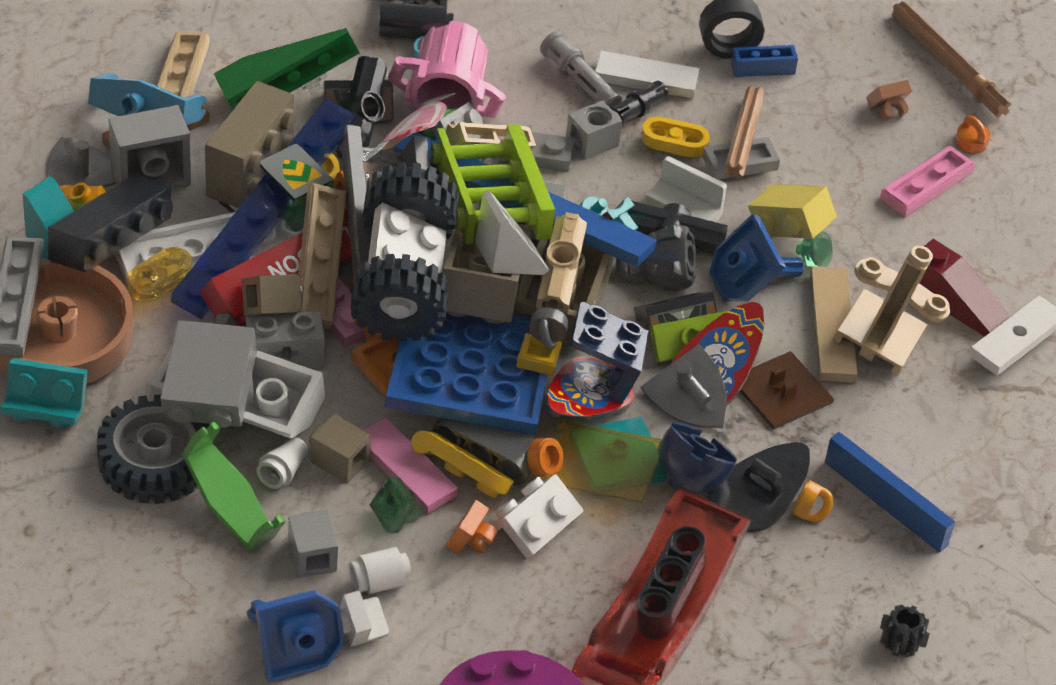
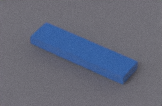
M837 432L830 438L824 463L939 553L949 545L955 520L844 434Z

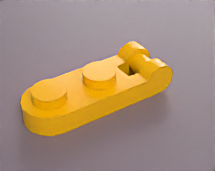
M418 431L412 436L411 446L415 452L438 456L446 461L444 465L446 470L460 478H464L466 474L478 481L477 489L493 498H496L498 493L506 495L514 482L504 473L436 432Z

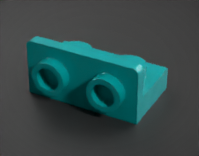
M12 358L8 363L6 399L0 405V414L11 415L10 417L13 420L22 422L33 419L48 421L49 425L60 428L75 425L84 413L88 370Z

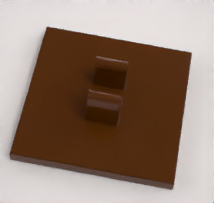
M791 351L753 367L740 390L743 396L773 430L834 402L833 397Z

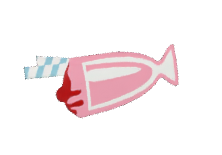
M455 93L435 97L414 106L421 108L404 118L363 159L367 160L374 156L391 140L402 139L413 133L435 126L446 111V105L438 101Z

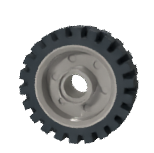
M154 394V401L148 402L147 395L138 396V404H134L129 399L123 402V409L116 406L111 410V417L108 415L104 417L102 427L99 426L97 432L98 466L107 485L111 484L112 490L117 494L123 491L124 498L133 500L137 494L139 496V503L148 504L149 497H155V503L160 504L164 503V496L169 495L173 502L180 499V491L186 496L194 492V485L197 486L182 456V452L191 437L202 427L207 429L210 426L208 423L190 422L180 424L170 419H165L160 400L161 395Z

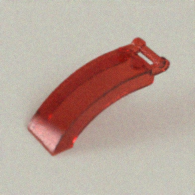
M679 488L666 504L656 530L627 583L608 611L593 628L588 644L579 654L573 665L572 673L581 680L587 677L602 685H662L682 657L712 605L744 539L751 518ZM683 526L696 527L701 530L706 540V565L671 633L662 639H649L643 636L638 629V595L674 530Z

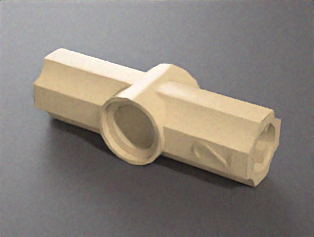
M566 212L562 216H556L550 245L546 252L545 264L549 271L542 276L536 302V308L538 309L553 308L563 314L568 313L587 228V222L583 221L579 214Z

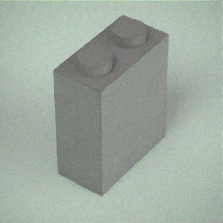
M178 320L160 398L165 419H170L180 424L190 422L210 424L216 422L219 428L228 426L242 427L257 353L254 328Z

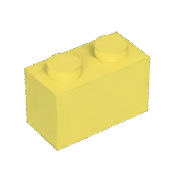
M771 184L747 205L750 214L760 217L769 236L814 239L837 217L827 186Z

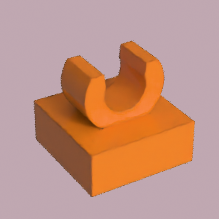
M476 500L462 517L445 546L459 554L468 542L473 550L483 553L498 532L491 524L481 522L489 508Z

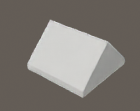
M488 189L482 195L475 243L492 273L544 275L549 269L530 238Z

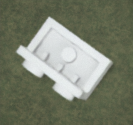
M556 474L544 481L538 476L520 490L524 495L523 498L518 502L512 498L495 511L499 518L491 525L497 531L503 528L526 559L539 551L584 511Z

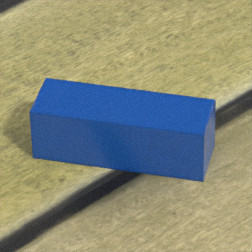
M794 45L733 48L731 58L734 77L796 74L798 56Z

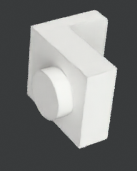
M360 591L343 596L340 604L343 634H347L351 647L388 636L389 628L377 597L362 600Z

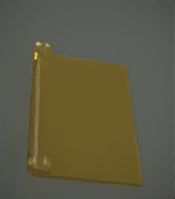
M559 420L552 438L559 442L563 451V463L556 475L566 488L637 503L643 502L659 462V447L662 439ZM539 476V477H540V479H541L542 481H544V480L548 479V478L551 477V476Z

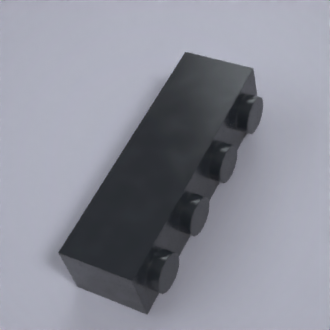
M138 174L133 175L49 226L48 260L85 273L170 219L173 211V203L171 201L172 186Z

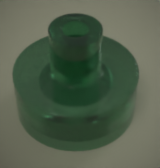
M820 232L814 239H803L802 242L797 243L796 253L798 256H802L804 263L809 267H826L833 257L832 239L828 233Z

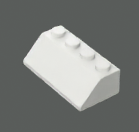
M172 346L150 384L153 390L162 392ZM257 350L243 422L288 438H293L308 429L325 399L323 373Z

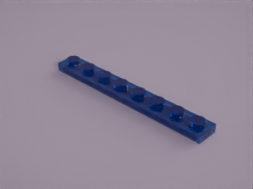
M325 98L288 147L298 144L321 167L345 136V126L354 124L355 114ZM269 172L266 173L173 291L171 303L203 319L210 309L199 292L210 279L249 260L296 198Z

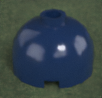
M675 421L666 430L659 445L658 459L662 471L669 477L667 483L673 489L683 494H687L689 490L699 493L710 492L722 485L734 469L733 467L737 461L736 456L717 439L713 438L709 442L700 436L701 430Z

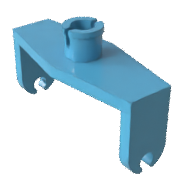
M112 73L90 78L88 104L116 116L178 105L186 125L200 121L206 112L205 109H201L202 104L207 103L206 97L203 95L195 94L183 98L143 80L119 79L116 74Z

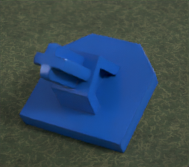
M752 214L715 248L709 273L722 298L728 301L748 302L766 285H770L775 277H800L803 274V260L798 257H780L760 217Z
M316 590L269 602L257 599L251 602V608L247 611L248 618L258 624L264 672L268 682L328 667L345 644L340 607L336 602Z

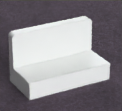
M667 156L662 163L660 180L646 194L645 204L662 209L670 203L681 204L689 209L693 217L716 222L723 213L727 185L716 178Z

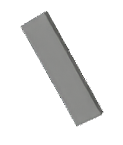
M6 236L0 264V355L24 357L44 251L43 238Z

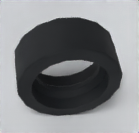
M714 0L700 14L699 28L705 48L715 56L732 58L733 48L758 47L763 40L765 28L759 7L753 0ZM731 18H743L750 21L746 29L734 35H719L713 32L717 25Z

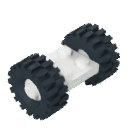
M401 162L397 163V168L395 169L391 165L384 166L382 173L377 170L372 174V179L369 178L366 186L362 217H364V226L369 227V233L371 234L368 262L362 263L360 270L357 269L355 273L350 309H352V318L357 319V325L360 328L368 326L367 333L373 336L377 332L381 333V339L389 340L390 336L397 337V342H405L406 337H411L413 341L421 340L422 334L428 338L434 335V329L439 331L442 328L443 322L446 319L449 282H446L447 277L442 272L445 240L446 238L449 239L452 236L453 230H455L459 194L456 191L454 181L448 182V175L444 172L437 175V168L429 166L427 170L421 169V163L413 162V167H406V163Z

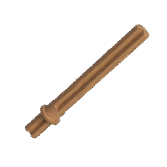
M902 1L893 6L892 16L973 94L972 97L976 103H982L997 118L1002 114L1006 116L1010 110L1008 108L1011 103L996 89L994 81L984 78L907 2Z

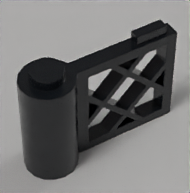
M381 0L379 36L420 38L426 36L433 26L436 29L449 25V21H453L454 13H447V0H401L403 3H389L394 0ZM432 1L437 5H426L424 3Z

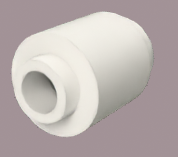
M397 547L359 555L356 561L349 562V573L354 590L360 591V593L365 592L369 595L405 586L406 577L411 576V567L406 553L400 554Z

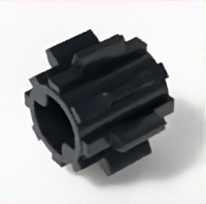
M904 604L895 606L890 615L884 614L882 617L880 628L883 631L880 642L884 643L885 648H889L893 651L892 654L897 657L898 654L905 655L906 657L914 656L919 647L927 646L930 636L927 632L929 619L913 605L911 607H904Z

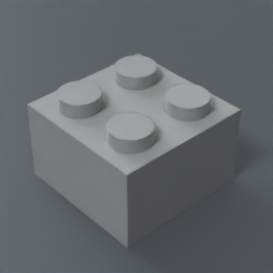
M178 105L108 118L111 170L117 185L135 174L171 185L172 189L191 185L190 132Z

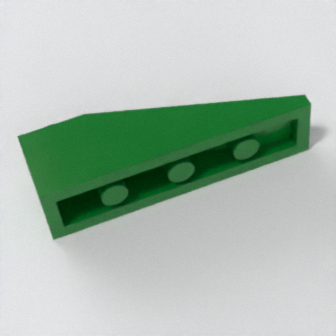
M343 28L244 56L215 72L214 76L228 103L234 109L256 81L290 93L355 57L360 52L348 30Z

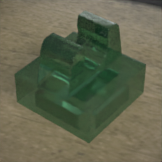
M388 477L369 504L388 533H399L404 524L415 522L423 511V508L415 502L412 491L406 488L400 477Z

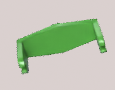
M212 422L207 429L202 427L191 437L182 452V456L207 507L251 552L274 539L285 521L281 515L275 516L271 522L267 520L250 483L213 445L212 442L219 433L220 428L216 422Z

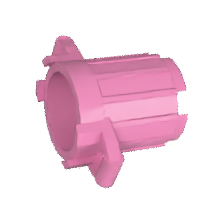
M449 21V25L436 29L435 26L431 27L425 38L421 41L418 59L397 57L388 75L389 82L405 91V104L410 107L435 97L455 93L438 102L444 103L446 110L457 108L470 101L481 117L495 118L506 98L503 92L483 81L488 51L486 44L481 40L476 28L463 22ZM406 68L413 70L411 80L403 78ZM485 96L490 97L487 106H484Z

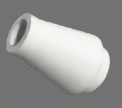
M293 437L287 443L263 455L259 459L257 475L260 481L272 489L289 485L302 460L308 454L306 443L300 438Z

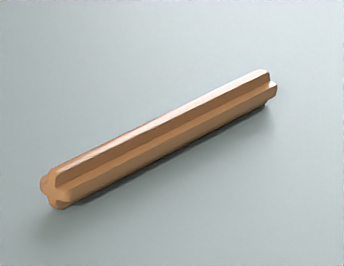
M749 86L745 91L725 164V174L729 178L735 176L739 179L744 175L764 99V90L760 86L757 88Z

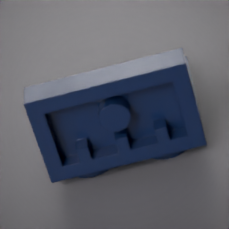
M581 302L577 308L570 346L613 365L607 377V382L611 383L609 399L623 404L642 371L648 330L643 329L634 321L616 317L600 306Z

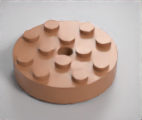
M48 259L42 260L24 357L0 355V371L7 375L9 361L12 358L86 369L88 370L87 383L96 382L99 378L114 370L124 360L132 346L134 316L132 299L128 290L115 275L98 265L84 273Z

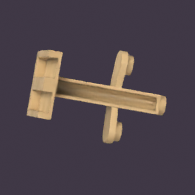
M921 245L914 246L899 272L883 266L879 260L872 257L860 260L854 269L857 279L862 283L889 292L885 299H882L864 289L839 327L833 340L840 343L842 338L846 337L862 347L859 355L872 361L874 356L877 355L895 365L891 373L897 376L928 325L905 312L907 305L911 304L928 320L936 323L944 322L950 314L949 302L946 298L933 294L919 284L933 258L931 251Z

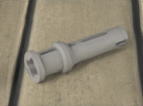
M554 31L546 36L540 45V53L546 58L550 57L557 64V69L561 74L570 75L596 102L603 100L609 107H612L622 101L621 96L584 61L583 52L578 48H573L566 41V36L563 32Z

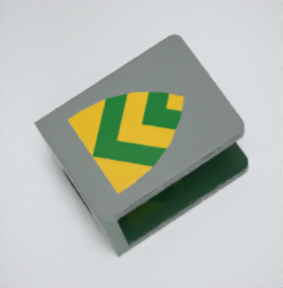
M294 144L260 161V168L275 182V184L261 190L260 197L294 232L304 227L308 187L311 183L333 188V178L298 144Z

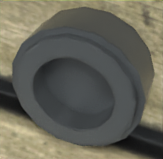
M538 309L531 316L529 330L534 338L542 342L545 349L553 350L556 342L564 339L567 334L568 319L565 314L557 309Z

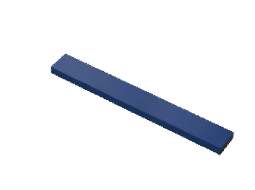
M413 133L397 143L393 148V152L401 153L413 136H425ZM427 137L430 166L437 168L436 174L439 175L437 164L433 165L430 159L431 143H436V141ZM477 159L456 160L458 167L488 165ZM509 179L464 181L466 188L516 186ZM548 192L555 207L554 223L556 216H562L566 212L579 214V217L587 222L584 244L635 267H638L655 251L656 239ZM517 200L499 201L505 208L524 207L523 203L519 204Z

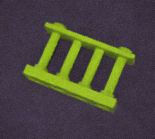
M521 124L507 125L505 139H501L500 143L454 146L450 145L445 129L437 128L436 143H431L430 159L433 165L437 164L440 174L444 172L449 176L448 182L454 181L456 184L459 198L455 229L461 231L465 244H473L475 225H478L480 210H474L472 203L482 202V195L488 189L498 201L517 200L519 204L523 203L524 207L505 208V210L516 223L526 222L528 226L531 225L537 240L551 239L555 207ZM501 157V160L506 161L507 164L458 167L456 160ZM509 179L516 186L466 188L464 181Z

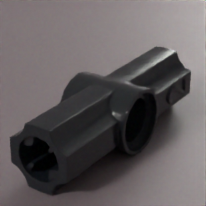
M369 56L358 58L349 97L344 98L340 102L339 115L343 123L336 152L337 157L341 159L342 152H339V146L345 139V126H360L362 147L369 148L374 123L382 119L385 113V105L381 98V93L386 77L387 63L380 58Z
M632 201L634 206L627 212L639 227L636 231L649 236L652 232L674 224L686 226L693 233L696 248L712 253L725 240L728 225L693 217L689 209L677 203L667 204L662 209Z

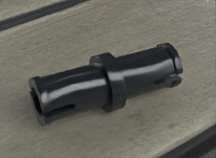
M657 80L641 91L634 90L630 92L625 100L610 108L620 115L623 126L635 117L641 118L649 113L650 108L667 100L669 92L666 87L657 93L656 90L665 85Z

